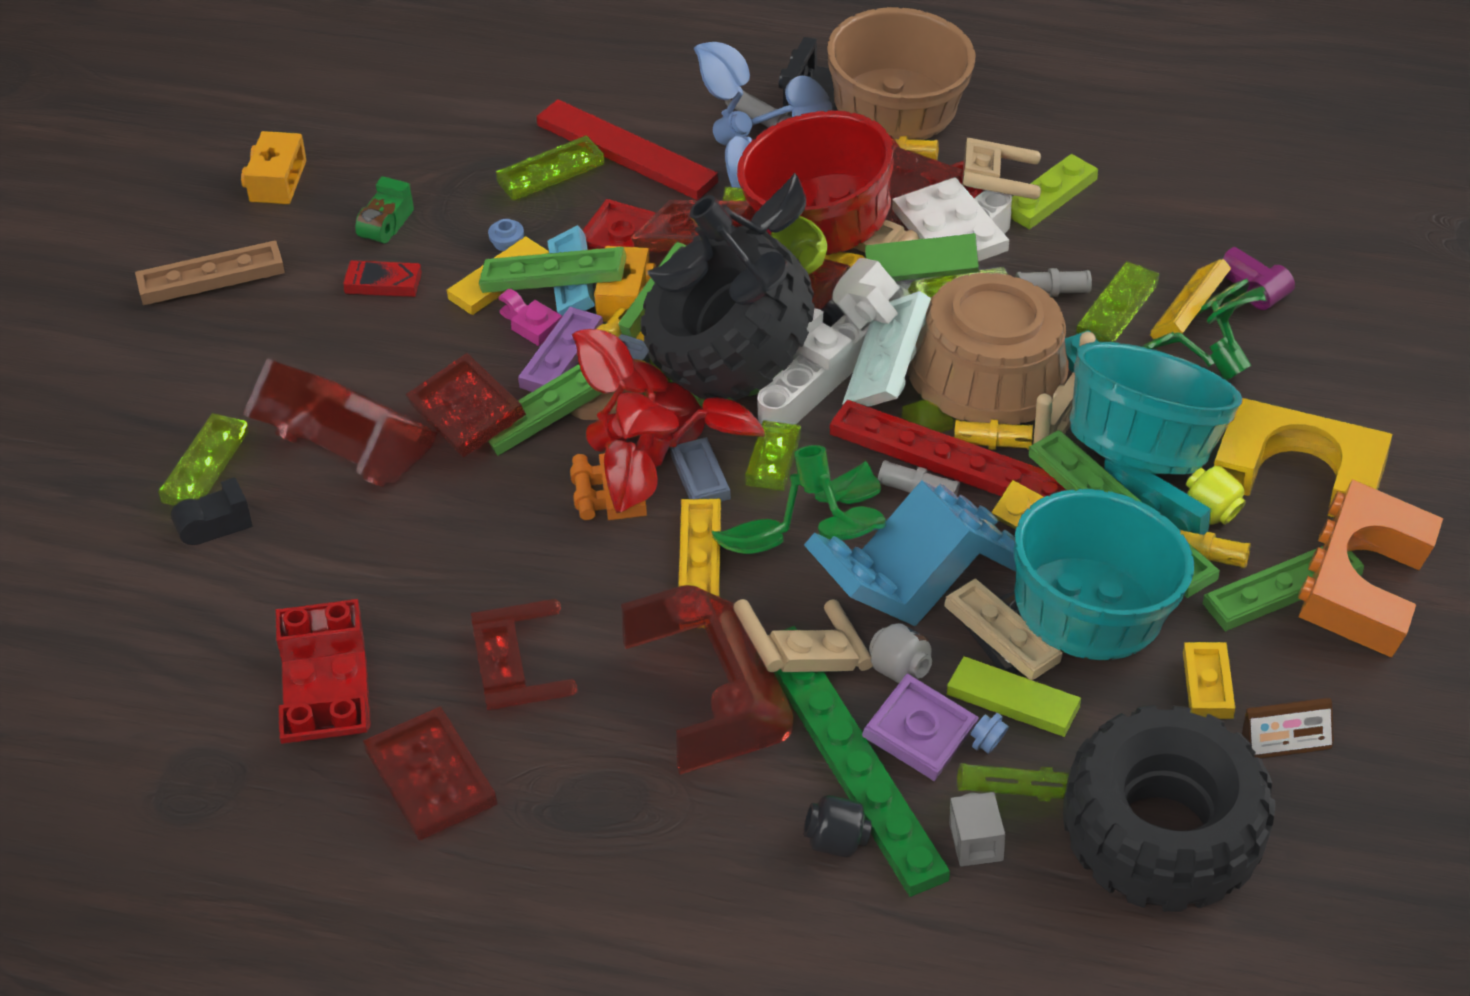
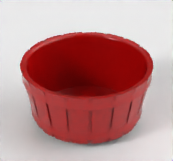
M838 110L801 114V116L797 115L776 123L777 125L769 127L760 133L755 140L753 139L742 153L743 156L740 157L738 162L737 177L743 194L755 213L795 173L799 177L806 195V207L800 216L812 221L824 233L827 241L826 255L836 254L839 251L843 252L858 246L859 243L862 244L871 238L884 224L891 206L890 184L894 166L893 144L888 132L886 133L883 126L875 120L872 121L871 118L861 114Z

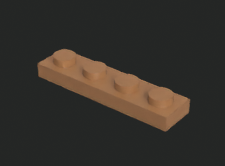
M274 240L137 271L135 275L142 304L147 305L226 286H234L261 278H269L274 275L283 274L285 271L277 241Z

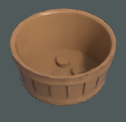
M899 7L867 10L845 19L833 30L827 46L828 66L834 87V102L838 111L857 113L871 118L872 121L875 120L883 126L891 139L908 136V140H925L942 132L956 115L964 89L970 82L976 58L970 39L956 25L928 12L925 13L924 11L910 8L901 9Z
M975 273L970 276L965 275L953 279L951 282L943 285L930 300L926 312L925 325L920 330L915 345L917 348L916 354L907 369L908 376H910L909 379L918 394H921L925 401L951 417L963 421L990 423L991 419H996L998 424L1013 425L1033 421L1036 416L1038 396L1048 394L1053 399L1057 387L1060 384L1065 385L1068 381L1069 368L1065 347L1066 324L1057 302L1050 298L1046 291L1018 277L1014 278L1011 275L999 273Z

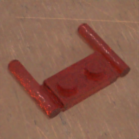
M557 599L470 613L487 711L576 694L577 684L573 679L527 687L525 683L514 622L559 614L561 605Z

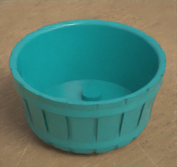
M1090 342L1081 345L1077 350L1074 365L1073 402L1069 419L1071 431L1077 439L1108 460L1148 473L1191 474L1209 461L1210 455L1229 423L1234 420L1236 412L1242 403V396L1231 383L1222 379V377L1182 358L1131 344Z
M1073 489L1045 496L1033 503L1030 509L1027 508L1016 527L1013 548L1016 564L1014 591L1019 613L1022 619L1026 621V625L1037 637H1041L1042 641L1059 651L1060 649L1063 650L1064 653L1080 658L1087 657L1092 660H1109L1110 658L1114 660L1131 656L1132 653L1135 654L1144 649L1157 637L1170 613L1184 598L1194 574V559L1191 556L1192 551L1184 535L1180 534L1181 531L1168 518L1160 515V512L1147 504L1135 501L1133 498L1122 494L1095 489H1078L1077 491Z

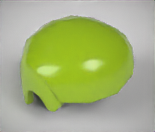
M799 216L787 228L777 233H771L773 238L783 244L801 262L808 275L823 264L827 251V241L824 233L812 221Z

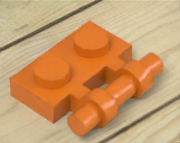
M605 453L599 454L600 465L591 466L588 463L587 456L584 454H577L572 458L573 465L570 468V477L572 483L576 485L573 499L581 519L591 520L595 517L596 510L604 509L607 510L608 520L647 516L646 501L636 504L626 511L616 513L605 476ZM603 484V490L595 491L591 485Z

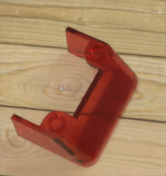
M267 358L242 414L248 418L277 427L275 434L286 440L296 443L298 437L304 438L358 465L355 472L363 475V479L381 487H384L386 482L395 483L433 446L438 435L437 431L335 381Z
M684 585L621 604L623 644L626 649L704 625L729 680V683L718 687L712 694L711 710L715 717L714 719L676 730L677 769L680 775L781 743L791 735L793 730V712L775 673L767 670L736 615L734 603L696 586Z

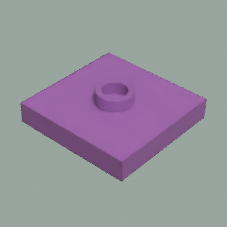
M907 673L866 725L862 737L935 781L974 729L979 717Z

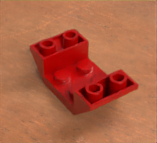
M358 599L275 609L276 641L282 661L283 705H279L281 744L367 733L371 726L368 673Z

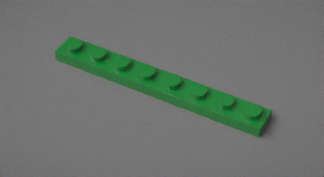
M792 626V627H789V628L784 629V630H797V629H796L795 626ZM780 668L778 671L771 672L849 800L862 804L865 819L871 820L870 834L908 896L912 897L948 882L950 870L866 738L862 737V731L824 671L782 672Z

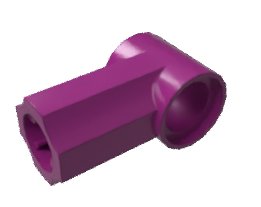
M1235 246L1226 251L1223 259L1231 269L1225 278L1233 283L1247 278L1249 281L1247 291L1262 286L1266 289L1264 292L1265 301L1250 302L1255 308L1267 310L1294 291L1295 281L1292 274L1284 266L1274 265L1268 268Z

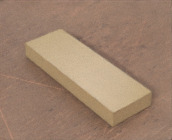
M976 578L946 596L944 606L1028 679H1036L1061 662L1063 655L1061 650L1059 651L1042 641L1041 637H1037L1029 629L1026 621Z

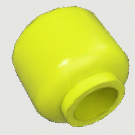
M1214 466L1207 471L1201 467L1190 476L1185 484L1189 488L1187 495L1211 508L1210 525L1220 522L1226 525L1235 518L1246 503L1242 499L1245 493L1243 485L1221 466Z

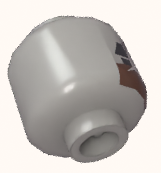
M891 624L886 628H882L871 640L869 652L873 668L897 683H900L907 673L918 680L924 677L931 668L932 648L929 640L903 624Z

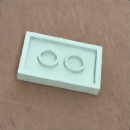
M918 291L890 301V304L898 312L889 324L874 320L870 322L842 405L848 399L870 407L898 398L905 387L904 378L909 363L916 354L917 348L915 345L920 330L925 325L926 312L931 300L930 297Z

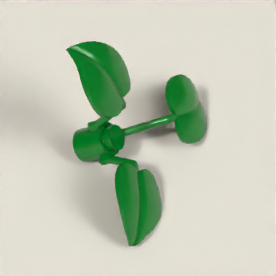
M1246 278L1229 286L1202 306L1197 316L1212 308L1214 313L1208 317L1207 322L1211 324L1217 320L1224 337L1209 347L1212 351L1211 355H1208L1180 332L1175 334L1174 332L1168 333L1141 347L1155 349L1181 342L1202 358L1208 367L1215 364L1222 377L1227 381L1252 366L1235 340L1228 320L1235 309L1246 303L1258 300L1265 301L1264 292L1266 289L1262 286L1247 291L1249 281Z
M820 445L805 446L794 452L797 473L790 475L791 487L782 523L772 519H759L740 524L725 531H712V536L725 549L743 554L759 553L780 545L784 541L782 533L787 532L790 528L798 486L800 485L804 487L806 493H815L817 501L828 502L834 516L819 523L818 530L821 536L829 540L833 536L840 540L857 538L871 531L886 527L884 515L876 509L863 506L851 508L843 513L838 508L836 502L852 504L870 499L879 494L881 484L866 461L830 481L826 448Z

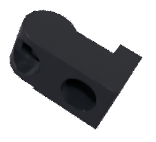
M235 477L220 482L222 487L220 491L200 497L198 500H183L173 507L171 519L183 543L198 545L253 527L247 500Z

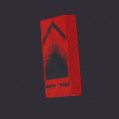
M350 260L343 283L345 294L415 297L422 274L421 264Z

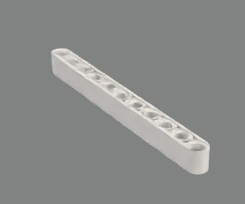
M984 190L975 198V201L1005 234L1010 228L1012 195ZM959 275L895 281L900 288L888 301L890 302L918 291L932 299L943 285L956 279ZM844 315L831 326V328L853 341L852 351L829 371L806 357L799 355L785 371L782 370L773 378V382L759 391L757 396L758 421L763 427L765 434L778 436L788 432L853 373L870 324L869 321L861 330H858L848 317Z

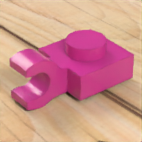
M507 289L498 296L499 300L506 304L500 309V314L511 320V330L537 346H540L562 318V315L537 300L526 305L521 296L512 289Z

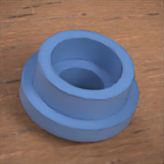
M501 219L490 226L488 230L489 240L496 249L505 251L524 237L523 226L511 219Z
M996 713L992 718L985 714L972 730L970 735L975 738L972 745L975 750L982 749L988 754L991 753L1006 734L1009 726L1002 722L1003 716L999 713Z

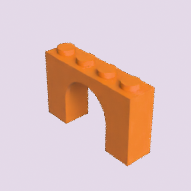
M1352 479L1345 493L1337 491L1329 507L1328 513L1334 517L1333 520L1327 519L1318 538V541L1324 543L1323 548L1317 547L1308 566V570L1314 572L1313 577L1307 576L1300 589L1298 599L1303 600L1304 603L1299 618L1392 658L1408 633L1416 604L1382 590L1364 580L1352 567L1347 552L1369 550L1420 570L1435 547L1443 518Z

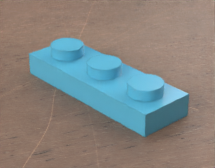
M578 225L548 240L549 253L588 250L585 233ZM593 283L554 287L557 313L562 316L569 307L587 311L595 306Z

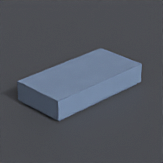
M707 437L678 444L677 447H670L671 458L689 499H721V502L731 499L730 488Z

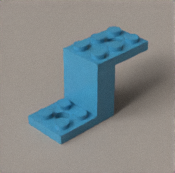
M923 480L919 482L886 521V527L879 529L862 550L858 547H854L851 550L839 538L833 536L829 540L817 533H814L804 544L851 598L913 626H916L979 553L1016 572L1013 551L1015 537L1006 530L1001 532L995 526L998 519L989 510L981 505L977 508L963 495H959L957 498L952 491L942 484H939L936 488Z

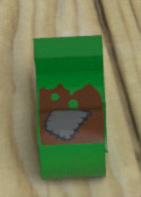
M381 176L376 183L377 193L367 207H363L357 216L355 230L359 237L385 244L397 233L414 211L410 183Z

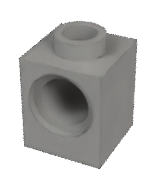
M994 792L982 794L968 793L960 797L951 798L949 825L960 867L1003 861L1005 831Z

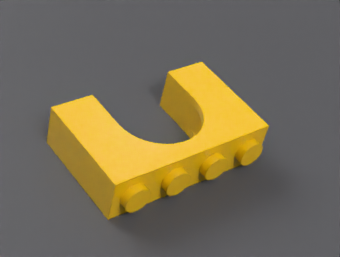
M1242 398V403L1236 412L1234 420L1226 428L1214 466L1223 467L1243 485L1244 495L1250 496L1258 470L1266 459L1272 455L1287 451L1312 454L1325 461L1336 475L1330 501L1331 505L1337 491L1345 493L1352 479L1378 490L1393 434Z

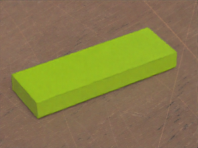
M963 656L947 685V695L1062 737H1065L1081 703V698L965 656Z

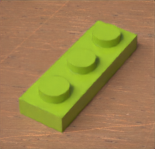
M1070 154L1030 183L1040 187L1041 194L1039 198L1030 199L1012 196L1011 219L1030 230L1095 182L1098 177V168Z

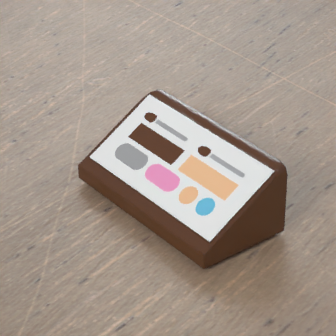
M1331 698L1246 709L1242 735L1252 744V749L1256 752L1255 758L1261 759L1331 749L1334 741Z

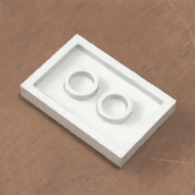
M956 177L893 198L892 210L908 230H913L918 234L919 239L975 233L978 261L1001 254L1009 249V239Z

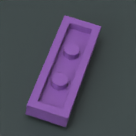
M569 307L519 375V388L533 392L575 367L578 363V355L572 334L583 329H596L603 324V317Z

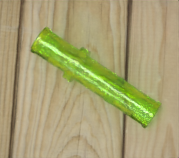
M960 763L957 774V788L959 791L970 790L1036 796L1039 801L1049 802L1051 798L1064 799L1069 773L1053 772L1052 767L1042 766L1040 770ZM985 778L1017 780L1018 783L986 781ZM1031 781L1062 784V787L1031 785Z

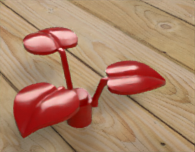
M583 329L572 334L577 348L581 372L587 383L595 391L606 394L614 392L604 409L597 413L599 420L587 427L586 438L594 450L599 452L605 451L604 469L609 494L616 513H621L653 495L658 482L657 471L647 453L636 451V445L633 442H624L627 439L623 436L616 413L609 414L616 404L618 396L626 388L623 379L629 377L634 371L630 351L622 340L609 332L599 329ZM668 383L666 392H655L654 403H659L661 406L668 408L678 418V428L675 432L671 433L672 435L698 409H702L695 397L677 383ZM704 418L697 420L681 437L678 444L696 440L704 429Z
M632 358L634 371L629 377L623 379L626 385L625 390L630 392L622 393L618 396L616 416L625 439L640 435L636 444V451L647 453L655 467L662 465L669 446L677 447L681 437L697 420L704 418L705 423L709 427L724 433L764 438L763 427L748 409L735 401L716 397L705 399L702 404L703 409H698L672 435L671 433L675 432L678 428V418L668 408L661 406L659 403H654V392H666L668 389L666 376L654 365Z

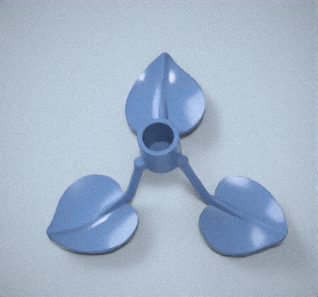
M719 42L701 43L695 46L694 50L698 57L700 73L706 88L718 99H732L727 109L721 112L723 117L714 122L713 135L720 144L726 145L725 162L728 177L737 201H742L746 198L738 181L737 166L740 157L743 156V151L752 141L751 137H746L750 133L752 126L791 111L792 117L816 111L828 112V110H832V103L829 100L828 94L816 80L808 76H797L790 80L786 86L785 95L789 103L788 106L753 119L744 112H733L743 95V90L740 86L746 84L750 78L748 65L739 51L727 44Z

